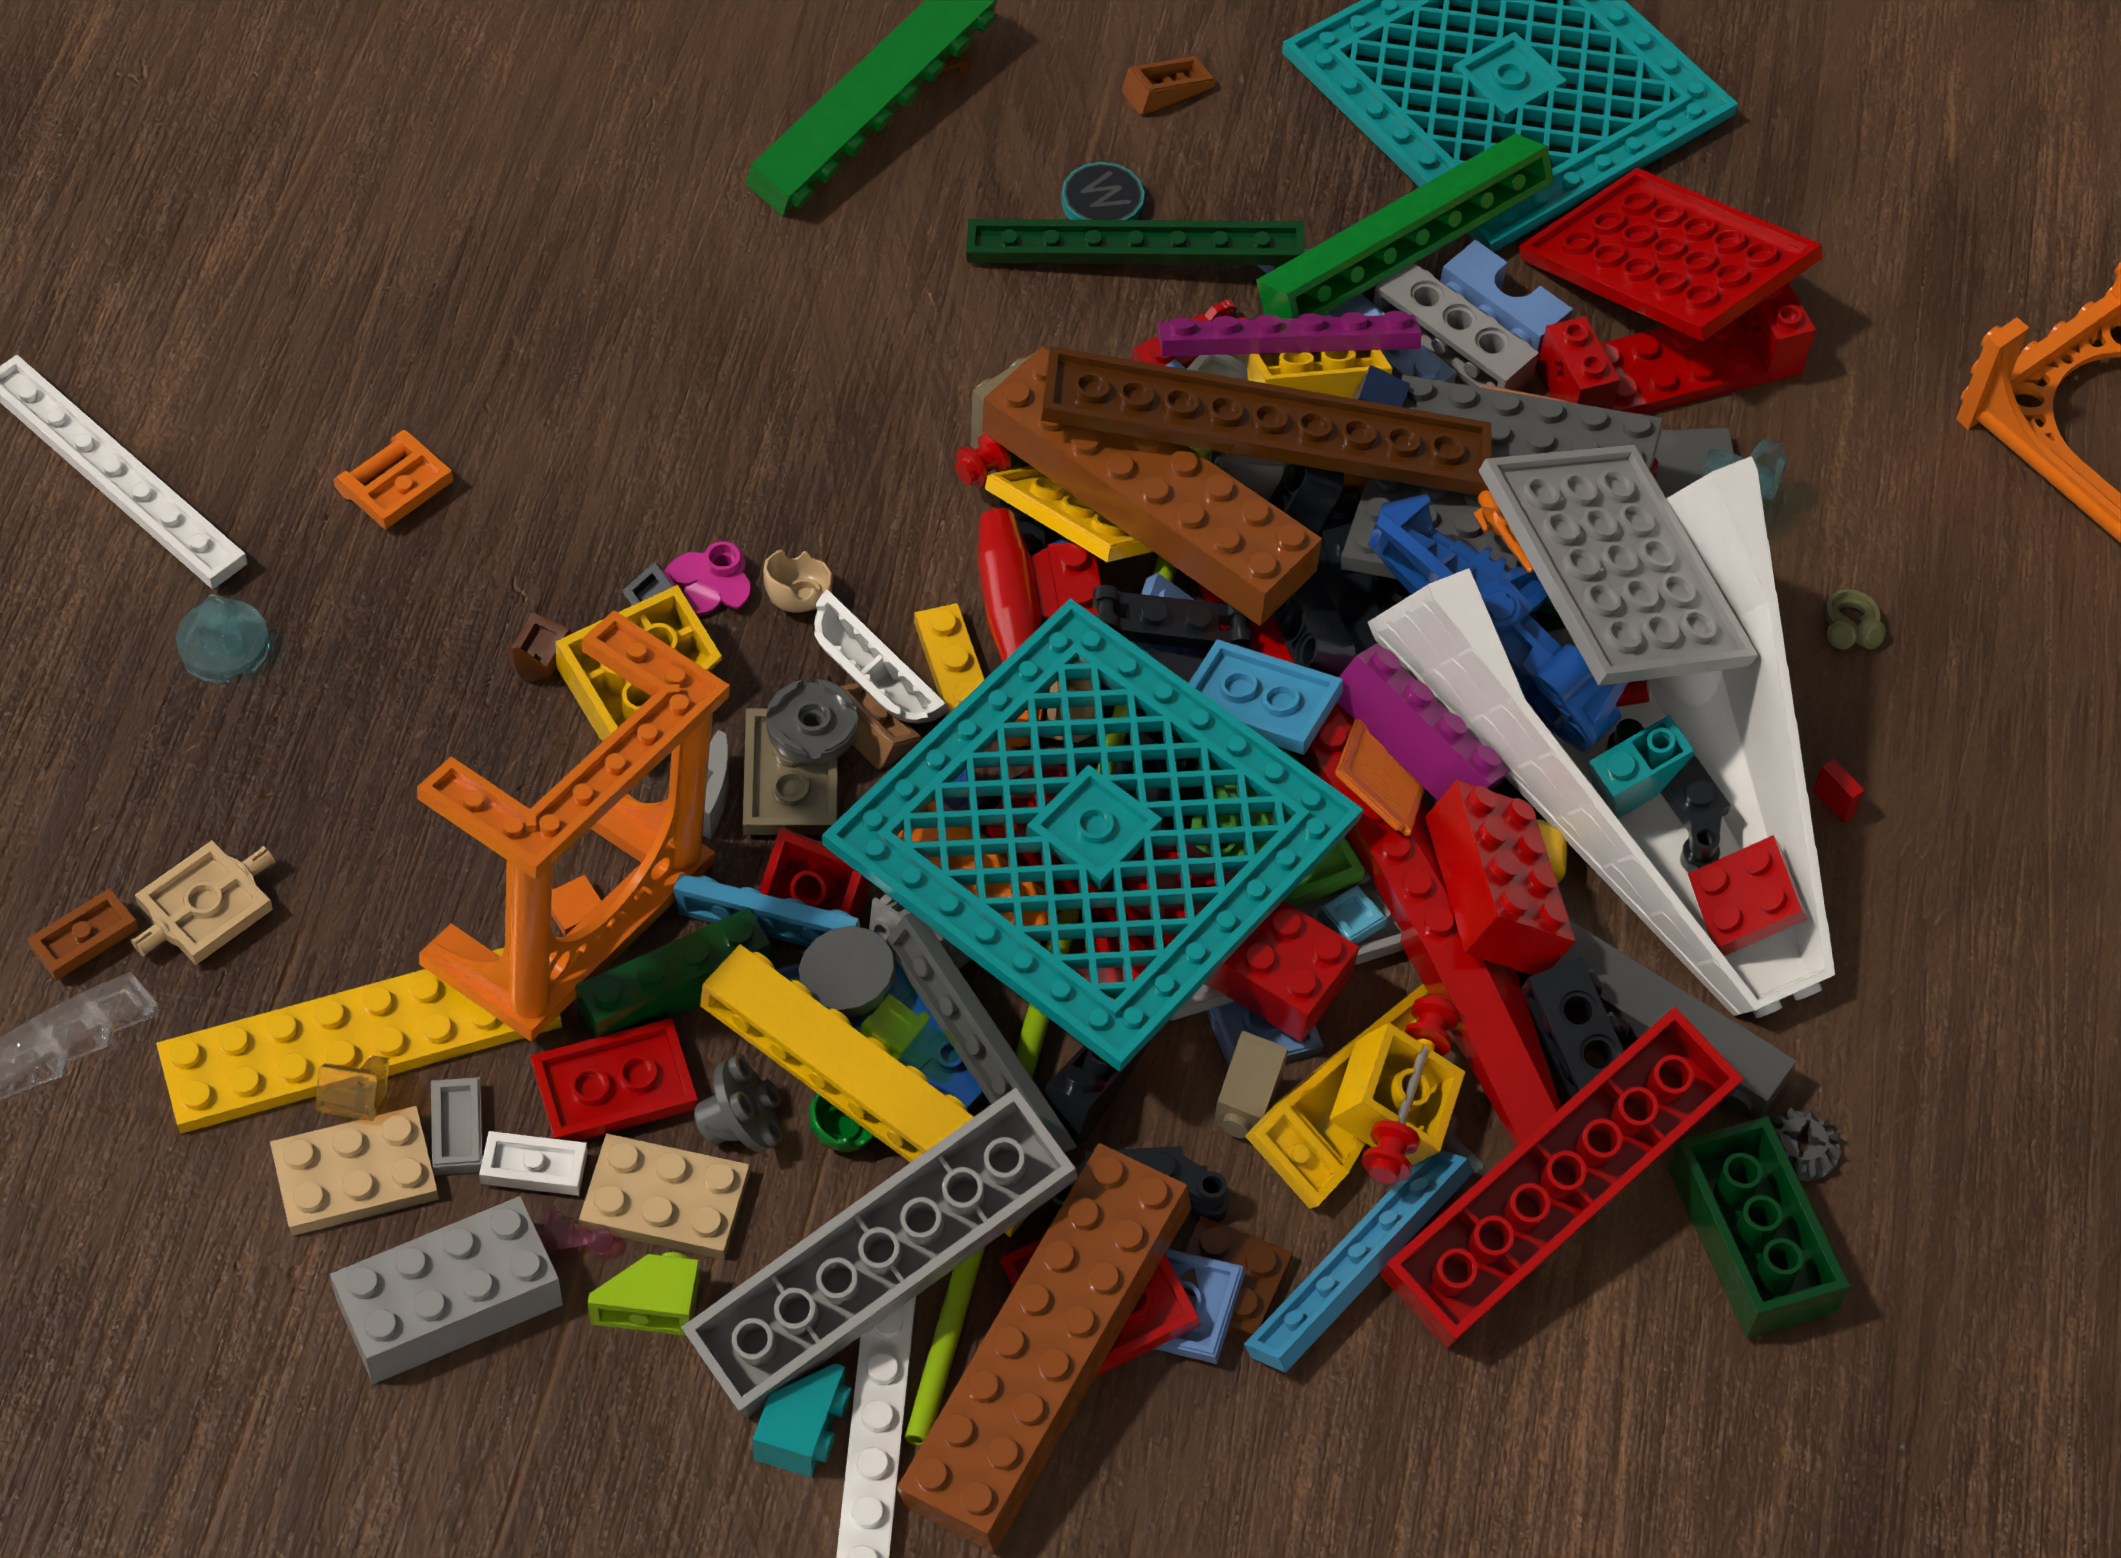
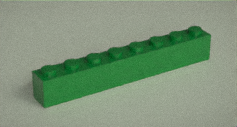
M925 0L751 164L745 185L782 217L793 206L800 209L814 192L812 188L820 181L824 183L830 181L841 166L840 161L847 155L851 158L856 156L866 144V137L873 130L877 132L882 131L891 121L894 115L893 111L900 104L903 107L908 106L920 91L919 86L926 79L929 82H933L941 74L946 66L945 61L951 55H954L956 58L959 57L967 49L972 41L970 37L977 30L984 33L993 24L997 17V13L994 10L998 0Z
M1513 134L1258 278L1256 281L1264 315H1274L1280 319L1299 318V316L1309 313L1323 316L1554 183L1548 146L1518 134Z

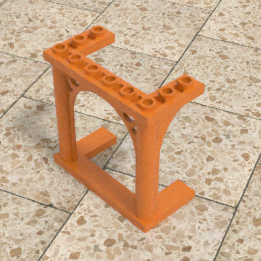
M2120 262L2115 269L2117 277L2114 285L2107 291L2105 296L2096 303L2090 301L2085 304L2076 317L2069 322H2059L2053 327L2048 336L2040 342L2034 340L2021 351L2029 327L2017 317L2003 327L1999 325L1993 327L1981 341L1983 349L1979 359L1971 368L1970 373L1973 376L1969 386L1960 397L1962 405L1956 418L1967 430L1980 422L2119 543H2121V493L2084 463L2065 443L2054 419L2053 400L2059 384L2075 369L2099 359L2121 357V344L2115 342L2110 333L2116 326L2121 327ZM2100 338L2103 345L2101 347L2092 346ZM2041 379L2047 382V385L2043 387L2036 384ZM2020 394L2031 395L2039 399L2042 405L2038 407H2025L2018 404L2015 397ZM2040 419L2044 426L2039 427L2035 420Z
M615 610L582 638V651L651 697L533 807L529 809L452 756L417 786V799L506 859L505 946L502 956H498L451 923L419 953V965L530 1042L576 999L575 985L601 974L676 901L673 888L680 874L697 878L714 864L715 851L702 844L713 712L729 698L730 685ZM671 753L668 799L657 803H642L627 794ZM589 829H592L641 862L565 937H554L551 930L553 863Z

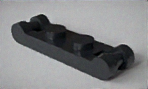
M1111 585L1098 586L1093 590V607L1097 609L1095 616L1131 642L1210 651L1218 639L1250 650L1254 648V633L1249 629V625L1253 621L1229 604L1120 592L1118 588ZM1115 613L1126 614V619H1121ZM1219 625L1231 626V630H1219Z

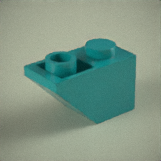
M1670 715L1590 760L1592 785L1613 814L1619 819L1657 797L1695 754L1694 749Z
M835 1363L769 1394L752 1439L753 1460L812 1478L818 1461L826 1463L829 1458L835 1433L829 1431L834 1416L843 1417L849 1403L851 1387L845 1386V1366Z

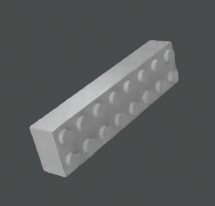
M1015 1087L683 1325L681 1329L735 1407L747 1419L765 1406L770 1393L808 1375L1078 1179L1076 1168Z

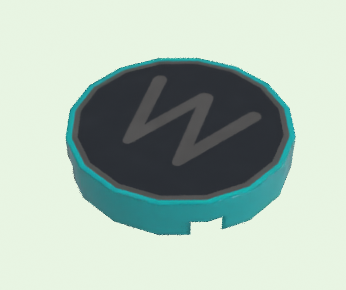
M1096 162L1085 164L1070 173L1063 184L1061 205L1065 216L1069 220H1138L1139 214L1143 210L1145 192L1140 179L1129 169L1114 163Z

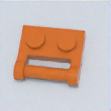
M402 430L393 436L391 444L350 473L344 471L333 479L336 489L345 499H351L385 530L453 482L452 470L406 430ZM401 457L404 458V459L401 460L399 463H397L396 465H394L392 468H390L389 470H387L386 472H384L382 475H380L379 477H377L375 480H373L372 482H370L368 485H366V486L363 485V484H365L366 482H368L370 479H372L373 477H375L377 474H379L380 472H382L384 469H386L387 467H389L390 465H392L394 462H396L397 460H399Z

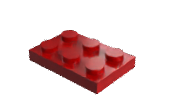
M672 1018L530 1055L532 1069L553 1139L578 1142L695 1110L698 1104L697 1095Z

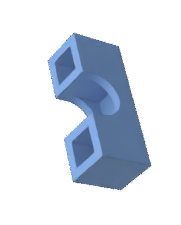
M1474 240L1443 266L1440 282L1454 292L1464 296L1469 303L1487 316L1496 319L1501 326L1516 337L1528 342L1533 349L1539 352L1538 361L1546 326L1570 320L1573 308L1542 286H1539L1531 294L1524 297H1512L1501 292L1508 262L1477 240Z

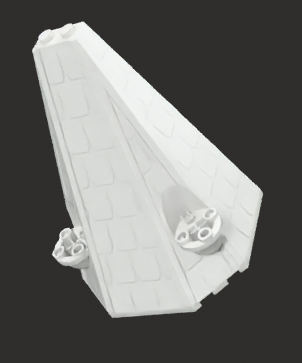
M1752 456L1712 471L1666 499L1758 656L1750 667L1649 679L1650 702L1618 707L1622 718L1585 753L1575 749L1552 733L1525 700L1470 568L1424 586L1368 621V624L1379 645L1394 653L1398 657L1401 666L1417 681L1426 684L1433 692L1436 700L1450 713L1459 716L1465 722L1467 729L1483 745L1489 746L1499 755L1501 762L1510 770L1505 778L1551 826L1557 828L1562 833L1569 845L1733 1016L1753 1011L1755 1018H1760L1781 1009L1780 999L1791 994L1794 995L1797 1001L1820 992L1822 988L1819 982L1834 976L1835 969L1809 797L1806 790L1798 726L1794 712L1789 668L1786 661L1778 597L1775 590L1770 546L1766 532L1759 475ZM1566 628L1547 632L1562 647L1570 644L1577 648ZM1670 715L1694 749L1695 756L1731 804L1728 814L1723 816L1721 821L1719 859L1774 835L1781 846L1807 915V920L1723 956L1710 938L1688 877V872L1682 867L1680 862L1682 848L1685 841L1689 838V832L1662 794L1659 793L1657 797L1617 819L1592 785L1589 761L1605 752L1609 736L1616 730L1617 724L1621 720L1627 718L1635 719L1642 724L1643 728H1647Z

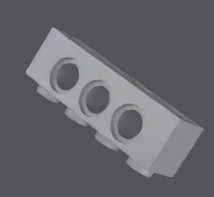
M1413 263L1376 286L1373 304L1385 314L1390 311H1402L1409 315H1415L1422 332L1421 343L1457 372L1456 376L1469 386L1482 388V384L1520 391L1533 380L1539 352L1533 349L1528 342L1519 339L1501 326L1496 319L1487 316L1473 306L1464 296L1441 283L1429 271Z

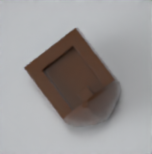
M532 612L514 644L507 645V659L524 681L536 682L546 680L552 676L556 669L555 641L573 633L569 628Z

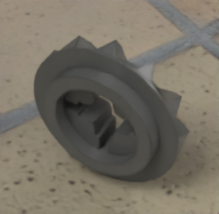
M1791 1107L1784 1114L1773 1116L1771 1123L1800 1181L1820 1179L1834 1169L1842 1151L1839 1145L1840 1133H1835L1830 1127L1829 1118L1822 1120L1813 1115L1811 1108L1804 1112L1794 1111ZM1804 1131L1807 1132L1808 1143L1811 1145L1804 1151L1802 1157H1799L1798 1142L1795 1140Z

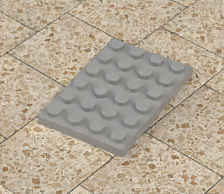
M1635 445L1486 458L1478 470L1598 686L1751 666L1758 656L1756 650Z

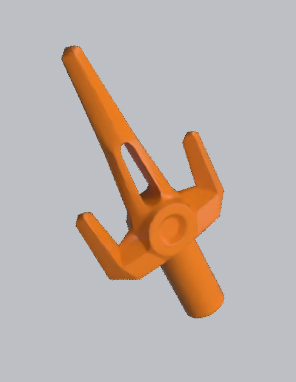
M1488 490L1482 491L1478 496L1481 508L1473 512L1479 526L1484 533L1490 530L1496 535L1501 536L1528 573L1533 572L1534 569L1492 494Z

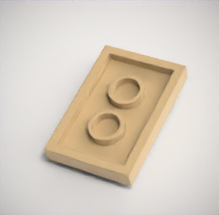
M417 1106L270 1141L291 1236L439 1200Z
M606 1133L579 1217L580 1229L725 1260L749 1179L750 1164Z

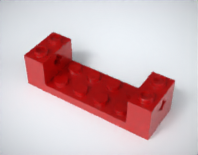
M1788 282L1704 342L1666 326L1600 343L1586 316L1547 325L1536 370L1551 398L1643 415L1802 374L1816 329Z

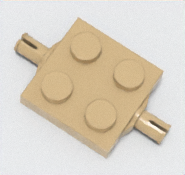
M211 840L135 894L137 904L152 919L154 925L136 938H133L131 940L132 945L141 956H145L146 953L166 940L178 946L197 965L273 910L271 900L256 886L253 877L271 864H274V857L269 850L267 851L266 847L262 846L260 850L243 862H240L226 855Z

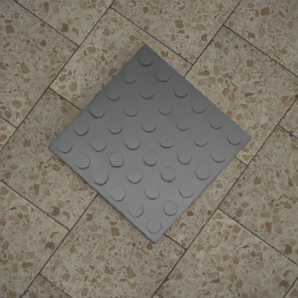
M1402 376L1401 380L1410 383L1403 404L1404 408L1491 422L1492 458L1635 445L1651 471L1662 431L1663 418L1422 377ZM1371 477L1367 479L1341 555V569L1397 579L1368 545L1371 533L1383 503L1427 494L1430 498L1429 509L1433 526L1436 530L1454 542L1458 539L1462 540L1478 552L1489 545L1492 548L1490 557L1495 561L1502 556L1507 558L1504 567L1509 570L1516 566L1523 567L1501 536L1496 535L1490 530L1484 533L1473 513L1481 508L1478 496ZM1550 598L1544 604V606L1554 607Z

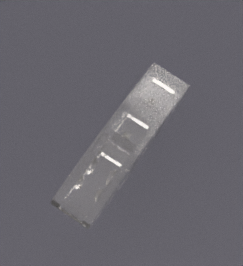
M130 971L42 1012L0 1037V1100L64 1076L68 1062L110 1046L114 1032L155 1017L158 1003Z

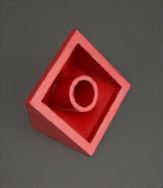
M781 827L778 830L759 891L764 895L784 900L788 898L797 899L808 906L828 911L841 910L852 917H857L868 897V879L823 846L821 842Z

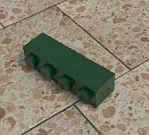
M748 907L575 985L578 1014L592 1039L674 1018L700 1006L703 983L739 944L752 953L759 952L771 961V943Z

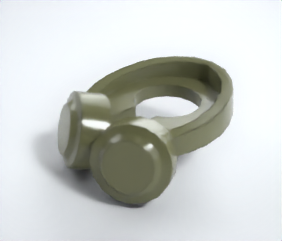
M1844 589L1833 593L1829 597L1825 617L1830 625L1827 629V638L1832 646L1838 649H1848L1857 643L1859 646L1871 650L1877 648L1883 642L1886 629L1884 624L1880 622L1879 607L1870 596L1857 590ZM1850 607L1860 610L1864 615L1859 618V624L1857 625L1849 617L1842 615L1839 610Z

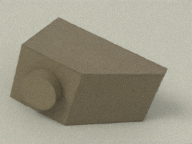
M1242 1031L1217 1101L1214 1125L1221 1127L1227 1134L1233 1137L1246 1138L1245 1135L1272 1108V1104L1278 1100L1288 1053L1287 1047Z

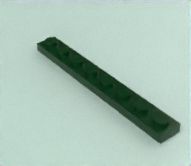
M968 219L966 258L967 263L1283 265L1304 253L1305 221Z

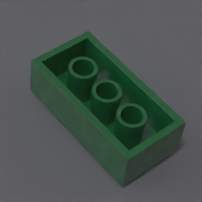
M1761 1117L1678 1141L1668 1166L1669 1173L1745 1338H1753L1837 1313L1850 1286L1769 1117Z

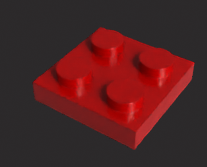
M1774 835L1688 873L1710 938L1723 956L1808 919L1781 846Z

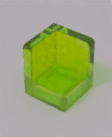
M889 993L872 1016H868L862 1023L859 1032L867 1038L873 1037L878 1039L887 1047L890 1055L899 1061L926 1028L931 1016L925 1011L917 1016Z

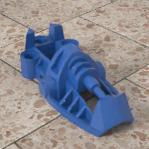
M1427 494L1383 503L1368 545L1411 595L1430 583L1470 568L1525 700L1552 733L1582 753L1589 750L1622 718L1616 703L1628 682L1598 686L1579 650L1570 644L1562 647L1532 618L1549 599L1535 571L1528 573L1524 567L1519 566L1509 570L1504 567L1507 558L1502 556L1495 561L1490 557L1492 548L1489 545L1478 552L1462 540L1458 539L1454 542L1436 530L1433 526L1429 509L1430 498Z

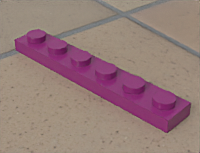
M1390 311L1382 316H1366L1358 312H1349L1341 317H1323L1318 314L1309 313L1303 314L1299 318L1283 319L1274 315H1261L1256 319L1237 320L1230 316H1220L1212 321H1194L1190 318L1179 317L1169 322H1158V341L1162 357L1421 349L1422 332L1416 316L1402 311Z

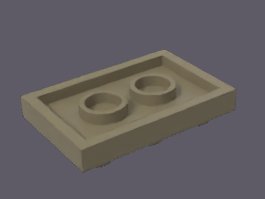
M746 708L743 835H777L781 827L801 835H823L837 821L838 757L832 761L810 764L796 762L782 755L769 739L766 729L768 709ZM809 723L806 726L815 727L819 725L816 723Z

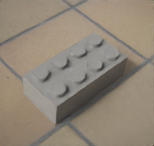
M521 1196L330 1273L336 1301L372 1384H376L563 1305L559 1278Z

